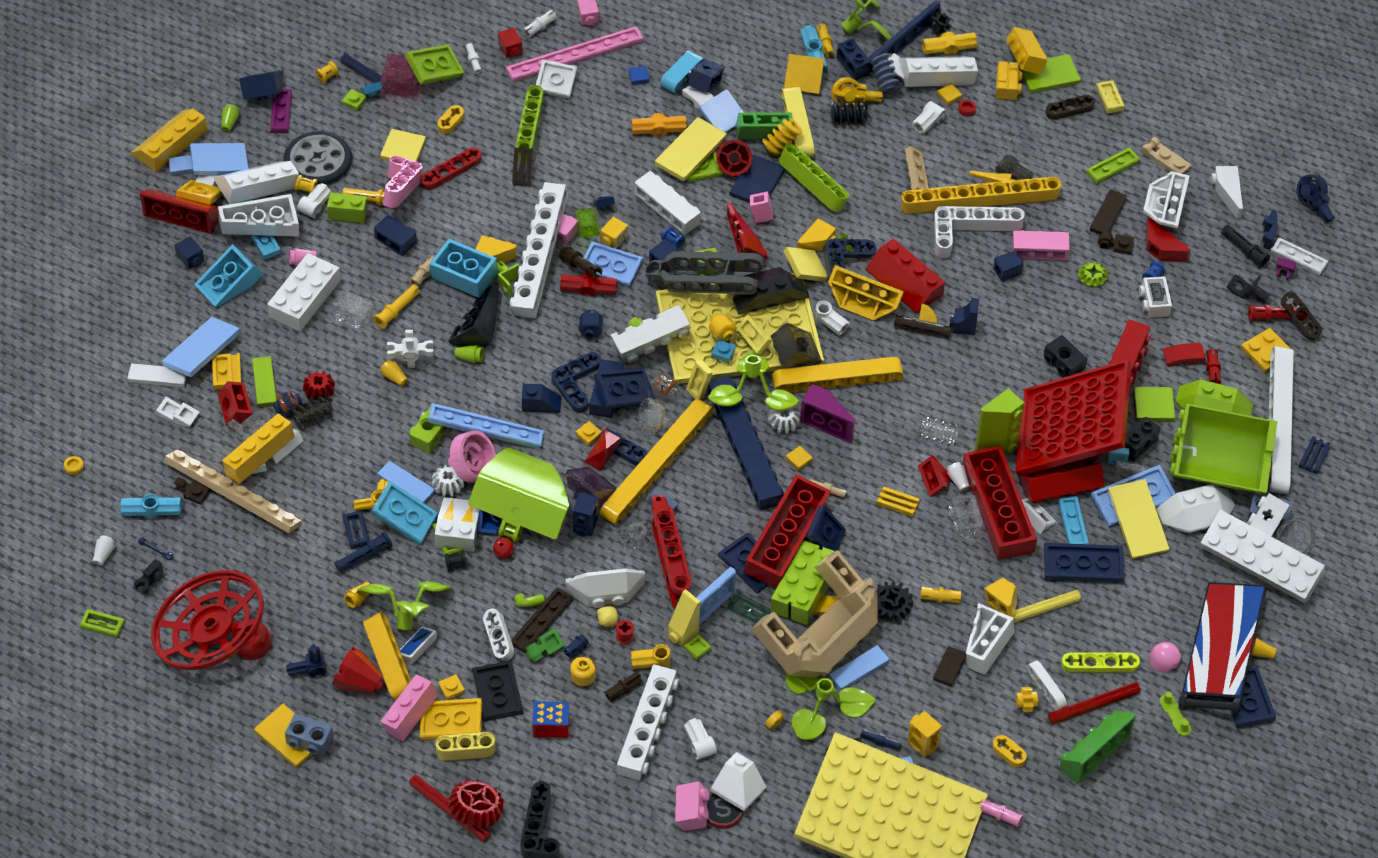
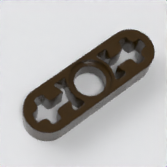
M1086 94L1053 102L1047 105L1045 114L1047 118L1057 120L1089 112L1094 109L1095 98ZM1071 105L1075 107V109L1069 110L1066 108V106Z
M1287 292L1281 298V306L1306 338L1310 340L1317 339L1322 333L1321 325L1296 293ZM1287 297L1289 299L1293 298L1294 301L1292 302V304L1286 303V301L1288 300ZM1299 305V308L1292 312V309ZM1297 312H1304L1306 314V320H1298L1296 316ZM1310 320L1311 322L1304 327L1303 325ZM1310 327H1311L1312 329H1313V328H1316L1317 331L1315 332V334H1314V333H1312V334L1309 333Z

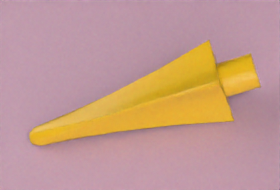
M969 172L970 175L991 183L1013 181L1011 179L1012 174Z

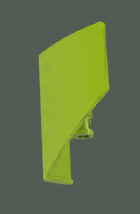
M510 447L494 456L479 472L468 502L472 507L502 518L498 536L510 538L515 543H518L521 538L523 527L552 539H557L569 508L563 482L553 464Z

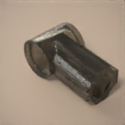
M1006 155L995 167L997 174H1012L1011 179L1013 180L1032 179L1034 176L1032 171L1018 164L1017 159L1012 155Z

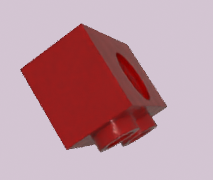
M227 381L218 393L226 426L242 427L253 414L245 384Z

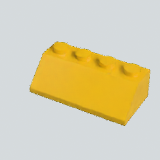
M193 108L183 110L131 151L130 154L157 172L169 162V158L176 157L190 143H193L207 131L206 117Z

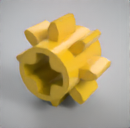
M1021 687V692L1016 693L1017 708H1022L1023 713L1033 712V708L1038 707L1037 692H1032L1031 687Z

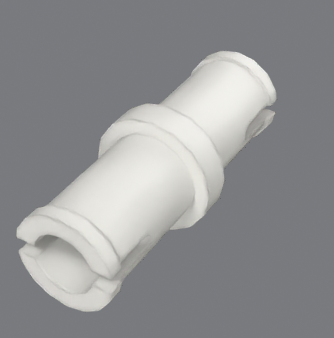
M549 10L541 17L535 18L533 23L523 28L524 34L531 38L538 31H543L548 24L557 19L555 12L552 13L553 10Z

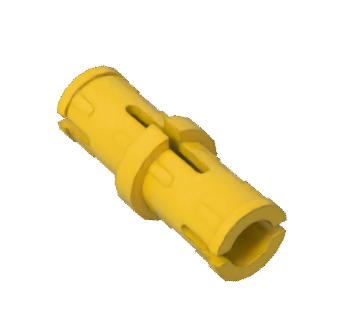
M820 24L821 29L817 25L816 30L819 40L822 42L824 57H830V53L833 57L832 38L829 36L827 25Z
M921 587L920 599L935 600L938 603L943 601L960 604L961 591L945 590L943 587H939V589Z

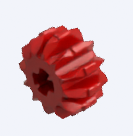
M316 370L315 374L309 373L308 377L304 378L302 387L307 399L312 398L313 402L319 399L322 403L323 398L329 400L330 395H334L335 381L332 379L331 374L326 375L325 371L319 373Z

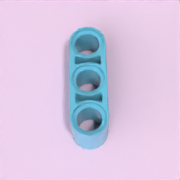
M687 51L663 75L660 86L677 94V91L681 90L688 83L689 71L705 59L691 51Z

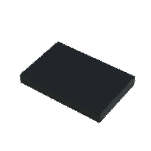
M511 661L472 668L477 695L483 702V721L523 714Z

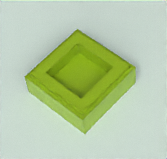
M699 634L683 645V648L696 661L712 650V647Z

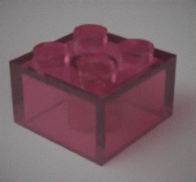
M387 54L381 76L382 94L417 98L420 83L404 55Z

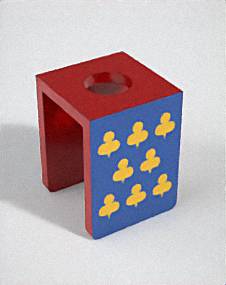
M534 701L533 737L568 738L569 703Z

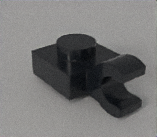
M155 559L143 571V576L134 582V588L137 590L140 586H144L141 589L142 594H147L150 590L149 585L151 586L155 581H159L163 576L162 562Z

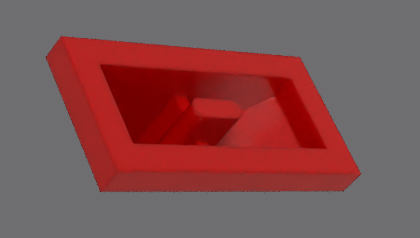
M604 430L584 462L601 471L620 443L621 438Z
M933 455L918 465L930 497L935 496L947 486L950 481V477L947 475L948 471Z

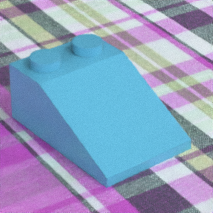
M232 244L194 285L217 308L251 288L264 274L240 249Z

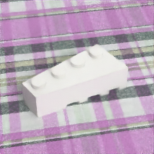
M680 305L657 314V319L655 320L648 318L643 320L638 327L629 326L620 335L617 332L611 334L614 346L624 363H632L638 359V356L653 352L655 347L661 344L662 346L669 344L676 336L682 337L686 335L691 327Z

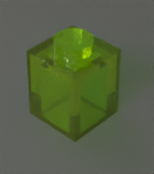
M594 208L576 210L580 238L599 235L598 221Z

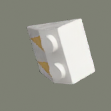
M443 498L435 530V548L446 546L447 549L463 548L464 551L474 552L478 531L479 509L468 504L469 500Z

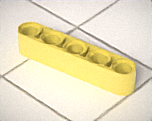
M800 87L784 88L781 90L782 99H784L785 112H792L793 120L798 123L803 131L801 135H797V139L793 140L792 144L797 146L809 158L814 157V144Z

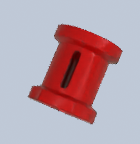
M622 620L616 625V640L622 645H628L634 639V625L632 622Z

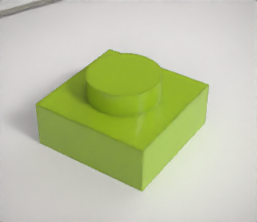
M351 89L343 98L342 105L358 111L367 100V96Z

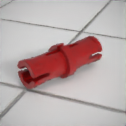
M1208 349L1206 351V371L1209 374V382L1215 380V383L1221 384V364L1218 360V350L1214 349L1213 354L1212 349Z

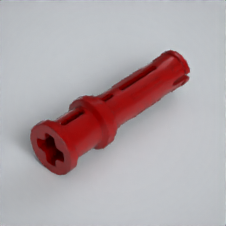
M1250 304L1248 306L1249 321H1253V319H1263L1264 321H1269L1270 319H1291L1284 308H1271L1269 305L1260 307ZM1302 311L1297 312V319L1305 320L1306 314Z

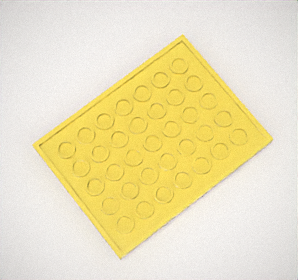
M667 289L655 292L659 313L680 305L691 327L686 335L682 337L676 336L666 345L673 378L677 381V384L689 382L695 362L702 360L713 371L711 379L743 375L738 372L737 364L753 348L737 329L734 337L729 341H725L736 345V350L729 364L711 358V353L717 340L709 331L708 326L710 319L716 314H727L735 323L736 328L747 315L753 316L772 339V342L760 355L769 364V369L766 372L796 368L787 342L806 338L815 362L800 367L824 364L809 298L738 315L732 301L734 294L669 292Z
M835 732L793 837L843 858H965L982 811L980 807L988 794Z

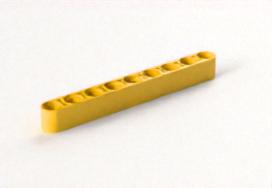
M1056 177L908 190L901 195L900 209L906 214L934 212L938 207L942 206L987 207L1056 200L1060 195L1061 181Z
M698 398L695 399L603 504L599 515L614 525H618L619 523L617 522L622 520L630 511L628 509L640 500L641 494L646 493L652 486L651 483L656 481L664 472L662 470L671 464L674 460L673 457L684 449L686 442L689 443L697 434L696 431L700 430L708 421L706 419L713 415L714 407Z

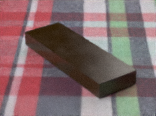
M1110 189L1090 227V231L1099 235L1103 231L1110 232L1126 201L1127 195Z

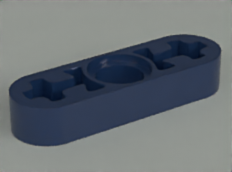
M607 430L621 438L620 443L613 452L615 455L637 466L648 454L644 448L612 430ZM624 445L627 446L629 449L623 452L620 451L618 448ZM640 455L643 456V458H638V459H636V456H638V457H639Z

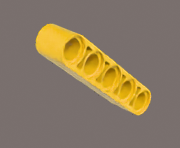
M380 611L363 621L389 693L396 701L411 682V678L389 621L385 614Z

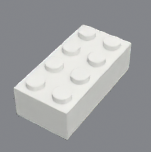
M307 253L268 302V316L301 332L341 281L339 267Z

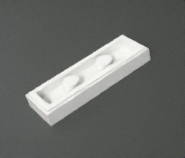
M1281 238L1277 239L1270 250V253L1296 262L1297 266L1318 276L1321 275L1328 264V260Z
M131 363L127 379L130 383L184 388L187 375L164 366Z

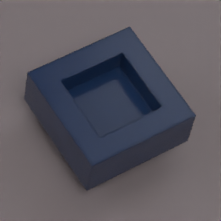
M611 195L593 199L594 206L600 207V210L611 208L610 205L615 204L614 197Z

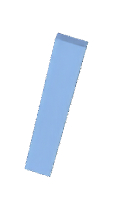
M434 403L431 405L428 417L429 423L466 432L476 430L490 438L537 449L541 447L544 430Z

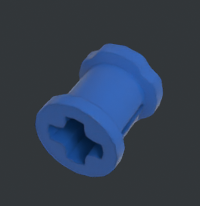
M668 227L664 230L661 240L666 239L679 249L684 244L686 237L676 233L672 227Z
M1152 261L1149 270L1143 273L1142 278L1160 277V275L1165 273L1166 269L1162 263Z

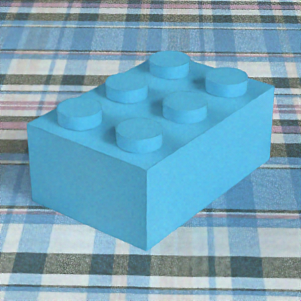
M452 239L447 240L429 264L431 278L480 298L498 273L497 258Z

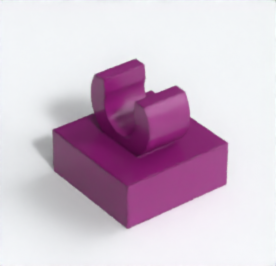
M1278 257L1276 267L1279 268L1276 271V275L1279 276L1281 271H1286V279H1289L1290 271H1295L1296 262Z

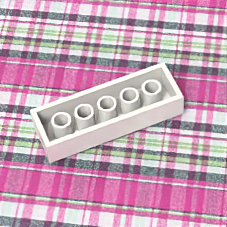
M1222 510L1218 512L1201 541V547L1204 550L1305 604L1325 572V565Z

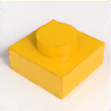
M588 421L575 431V435L586 445L590 446L599 439V434L602 431Z
M456 674L438 682V686L446 700L465 693V689Z

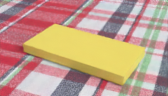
M697 117L655 160V165L684 182L727 138V133Z
M1146 479L1109 487L1108 493L1131 560L1168 552L1169 546Z

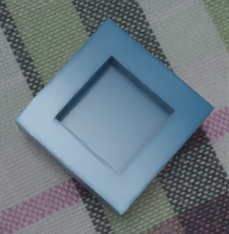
M380 82L360 87L361 93L367 94L368 97L378 94L377 90L382 89Z
M718 340L711 353V358L729 364L736 350V345Z

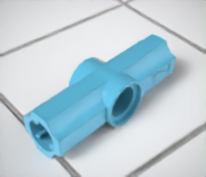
M811 25L805 26L801 29L800 34L806 50V56L824 58V73L828 67L822 51V42L818 38L815 27Z
M147 494L143 498H122L120 504L121 516H145L148 519H155L159 515H180L182 509L181 498H158L154 494Z

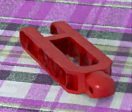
M660 494L653 495L652 532L672 607L676 609L677 603L675 600L681 597L685 589L688 592L691 590V578L673 509L668 505L665 496ZM668 534L670 537L665 539L663 535ZM672 550L674 553L669 555L668 551Z

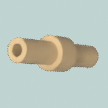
M810 479V481L830 490V494L845 498L847 491L833 487V484L827 482L821 483Z

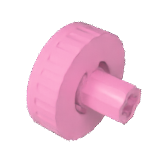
M476 430L459 434L452 441L448 464L450 467H453L455 473L463 481L474 483L483 467L496 456V452L492 442L484 433Z

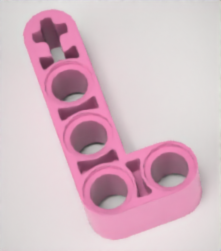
M400 156L390 157L387 176L391 180L385 186L383 204L386 207H398L420 184L423 167L421 163Z

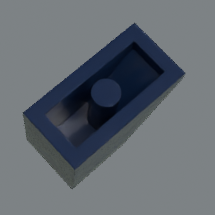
M523 383L522 412L560 413L561 396L542 384Z

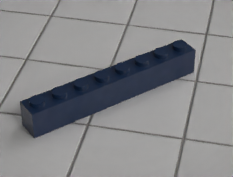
M730 376L710 380L707 392L710 395L711 391L720 385H730L737 389V385L735 382H732ZM743 398L740 403L734 406H720L713 403L759 510L778 506L784 495L783 488L777 484V475L770 468V459L764 454L762 441L757 439V430L750 423V414L744 409Z

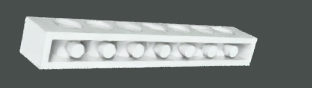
M544 182L543 189L539 191V204L535 206V219L531 221V234L527 236V249L523 251L522 255L523 264L518 269L519 279L514 284L515 294L510 299V308H512L515 316L536 319L558 236L559 225L568 198L565 184Z

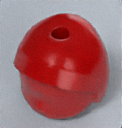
M508 538L497 539L493 545L495 556L501 559L510 558L514 552L512 541Z

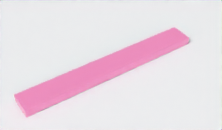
M636 26L507 66L506 71L511 81L516 82L538 75L542 59L570 65L644 41V38Z

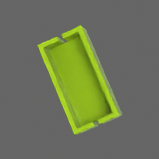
M803 540L771 598V613L775 612L777 615L788 618L789 604H792L791 620L808 625L829 587V584L815 569V566L828 554L835 551L824 547L820 550V546Z

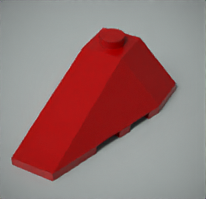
M731 202L727 203L726 214L738 253L761 255L764 258L763 267H765V260L768 259L766 249H763L761 241Z

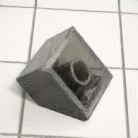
M785 323L771 335L773 347L777 351L778 360L782 366L796 368L813 366L822 362L810 332Z

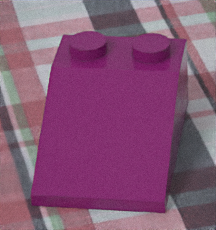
M811 384L801 402L800 422L852 444L855 419L829 391L823 387Z

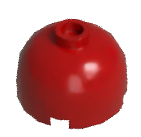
M728 140L721 144L717 150V165L727 175H741L751 166V150L747 144L740 140Z
M260 623L251 640L236 655L245 660H257L265 656L272 645V638L268 628L263 623ZM248 627L242 637L232 647L237 645L245 637V635L248 633L251 627ZM240 629L233 631L232 640L237 636Z

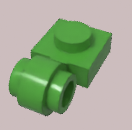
M553 628L537 638L540 645H537L535 642L525 648L527 651L525 653L529 660L532 659L535 662L543 657L542 652L548 656L565 644L557 630Z

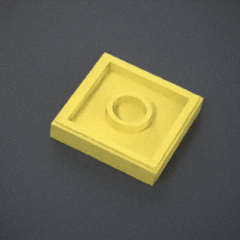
M391 129L380 159L389 161L392 156H400L417 162L425 144L426 136Z
M786 247L783 252L798 279L827 281V273L815 250Z

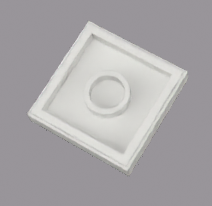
M542 59L536 85L542 87L543 94L570 99L577 67Z

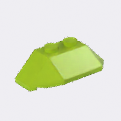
M1201 379L1179 386L1175 403L1182 410H1184L1187 403L1251 416L1253 404L1238 389Z

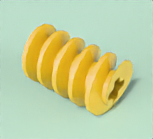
M792 118L789 119L790 121L783 119L782 122L785 126L778 124L779 131L773 129L774 136L771 134L767 135L769 141L765 138L762 139L767 150L774 156L781 154L785 145L791 144L792 140H796L797 135H801L803 132L798 123Z

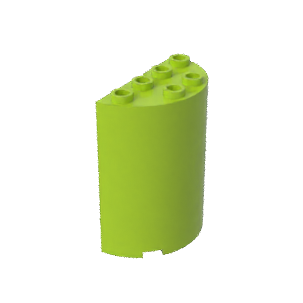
M1186 403L1184 410L1180 409L1178 421L1181 422L1173 437L1172 445H1174V448L1171 451L1169 463H1171L1169 474L1176 478L1265 495L1267 493L1278 421ZM1183 445L1197 447L1196 456H1193V449H1183Z

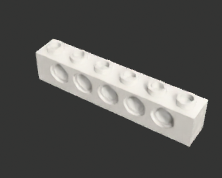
M653 664L617 763L618 775L641 780L642 774H647L649 768L647 760L649 757H653L655 751L654 741H658L661 734L660 724H664L666 721L667 712L665 710L667 707H671L673 701L672 691H676L679 684V679H676L677 670Z

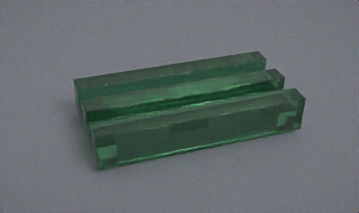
M739 592L736 593L727 606L728 610L755 624L762 617L771 613L770 608ZM739 599V600H741V601H743V602L749 604L750 606L744 605V604L738 602L737 600ZM752 607H754V608H756V609H758V610L764 612V614H761V613H759V612L753 610Z

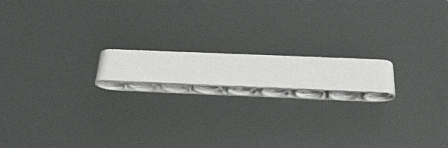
M1273 346L1270 356L1269 420L1278 421L1267 491L1288 494L1291 477L1293 349Z

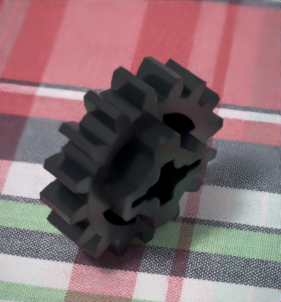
M895 581L891 585L884 582L883 587L877 585L878 615H881V620L886 617L888 622H891L892 618L899 622L900 616L905 619L906 614L911 613L913 595L911 593L908 594V587L903 589L902 583L896 586Z

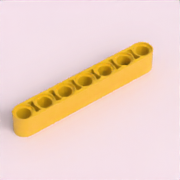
M898 357L779 369L772 373L775 390H785L789 393L799 392V390L808 391L811 384L829 389L837 388L836 386L847 387L855 386V384L865 385L874 384V382L900 381L904 377Z

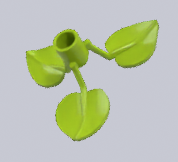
M854 0L858 5L841 24L849 34H852L857 28L860 31L866 26L873 25L888 41L891 38L890 34L878 22L870 21L862 25L860 24L862 19L859 15L871 2L878 8V1L868 0L864 5L861 0Z
M753 349L744 355L737 364L738 372L743 374L739 387L735 389L730 385H720L714 388L708 396V399L717 405L734 406L742 400V395L739 392L742 389L746 375L749 378H757L760 375L765 393L768 396L765 400L767 407L772 410L783 411L799 404L798 399L785 390L777 389L772 394L769 392L763 373L769 369V364Z
M432 581L420 582L417 584L420 587L416 601L412 602L396 601L393 592L394 588L384 584L364 585L358 588L357 592L365 591L372 594L390 595L394 607V616H397L396 628L412 630L413 617H417L419 613L429 608L428 604L419 602L422 593L427 590H451V587Z
M787 672L785 674L787 687L795 694H803L806 690L812 692L816 689L815 694L818 700L813 713L808 709H801L795 712L792 717V728L797 738L801 740L815 739L824 732L826 720L823 716L816 714L821 701L828 700L831 695H833L837 703H841L840 711L850 718H858L864 715L875 703L876 699L867 692L852 687L840 690L838 698L836 689H833V682L830 679L823 678L818 681L819 676L810 678L788 675Z

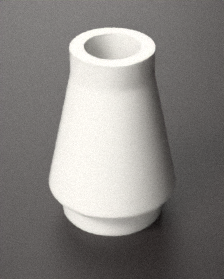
M961 462L951 464L947 468V475L960 492L968 490L970 485L965 466Z
M101 535L96 540L92 560L94 564L104 565V562L115 548V540Z

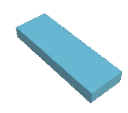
M1078 497L1058 499L1068 544H1089Z

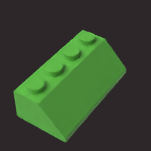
M1115 710L1111 715H1106L1097 728H1091L1086 738L1083 740L1079 739L1070 752L1066 751L1061 756L1059 769L1076 784H1079L1132 735L1136 714Z

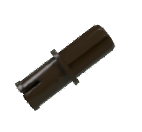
M636 672L623 681L619 680L615 686L604 691L606 698L613 702L621 695L628 694L630 689L643 681L641 675Z

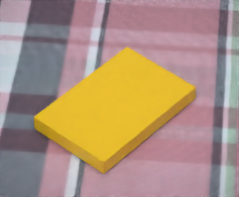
M482 699L433 701L420 719V740H437L443 735L480 733L482 728Z
M282 704L254 728V733L295 768H298L313 754L307 750L293 748L286 744L285 732L294 712L285 704Z

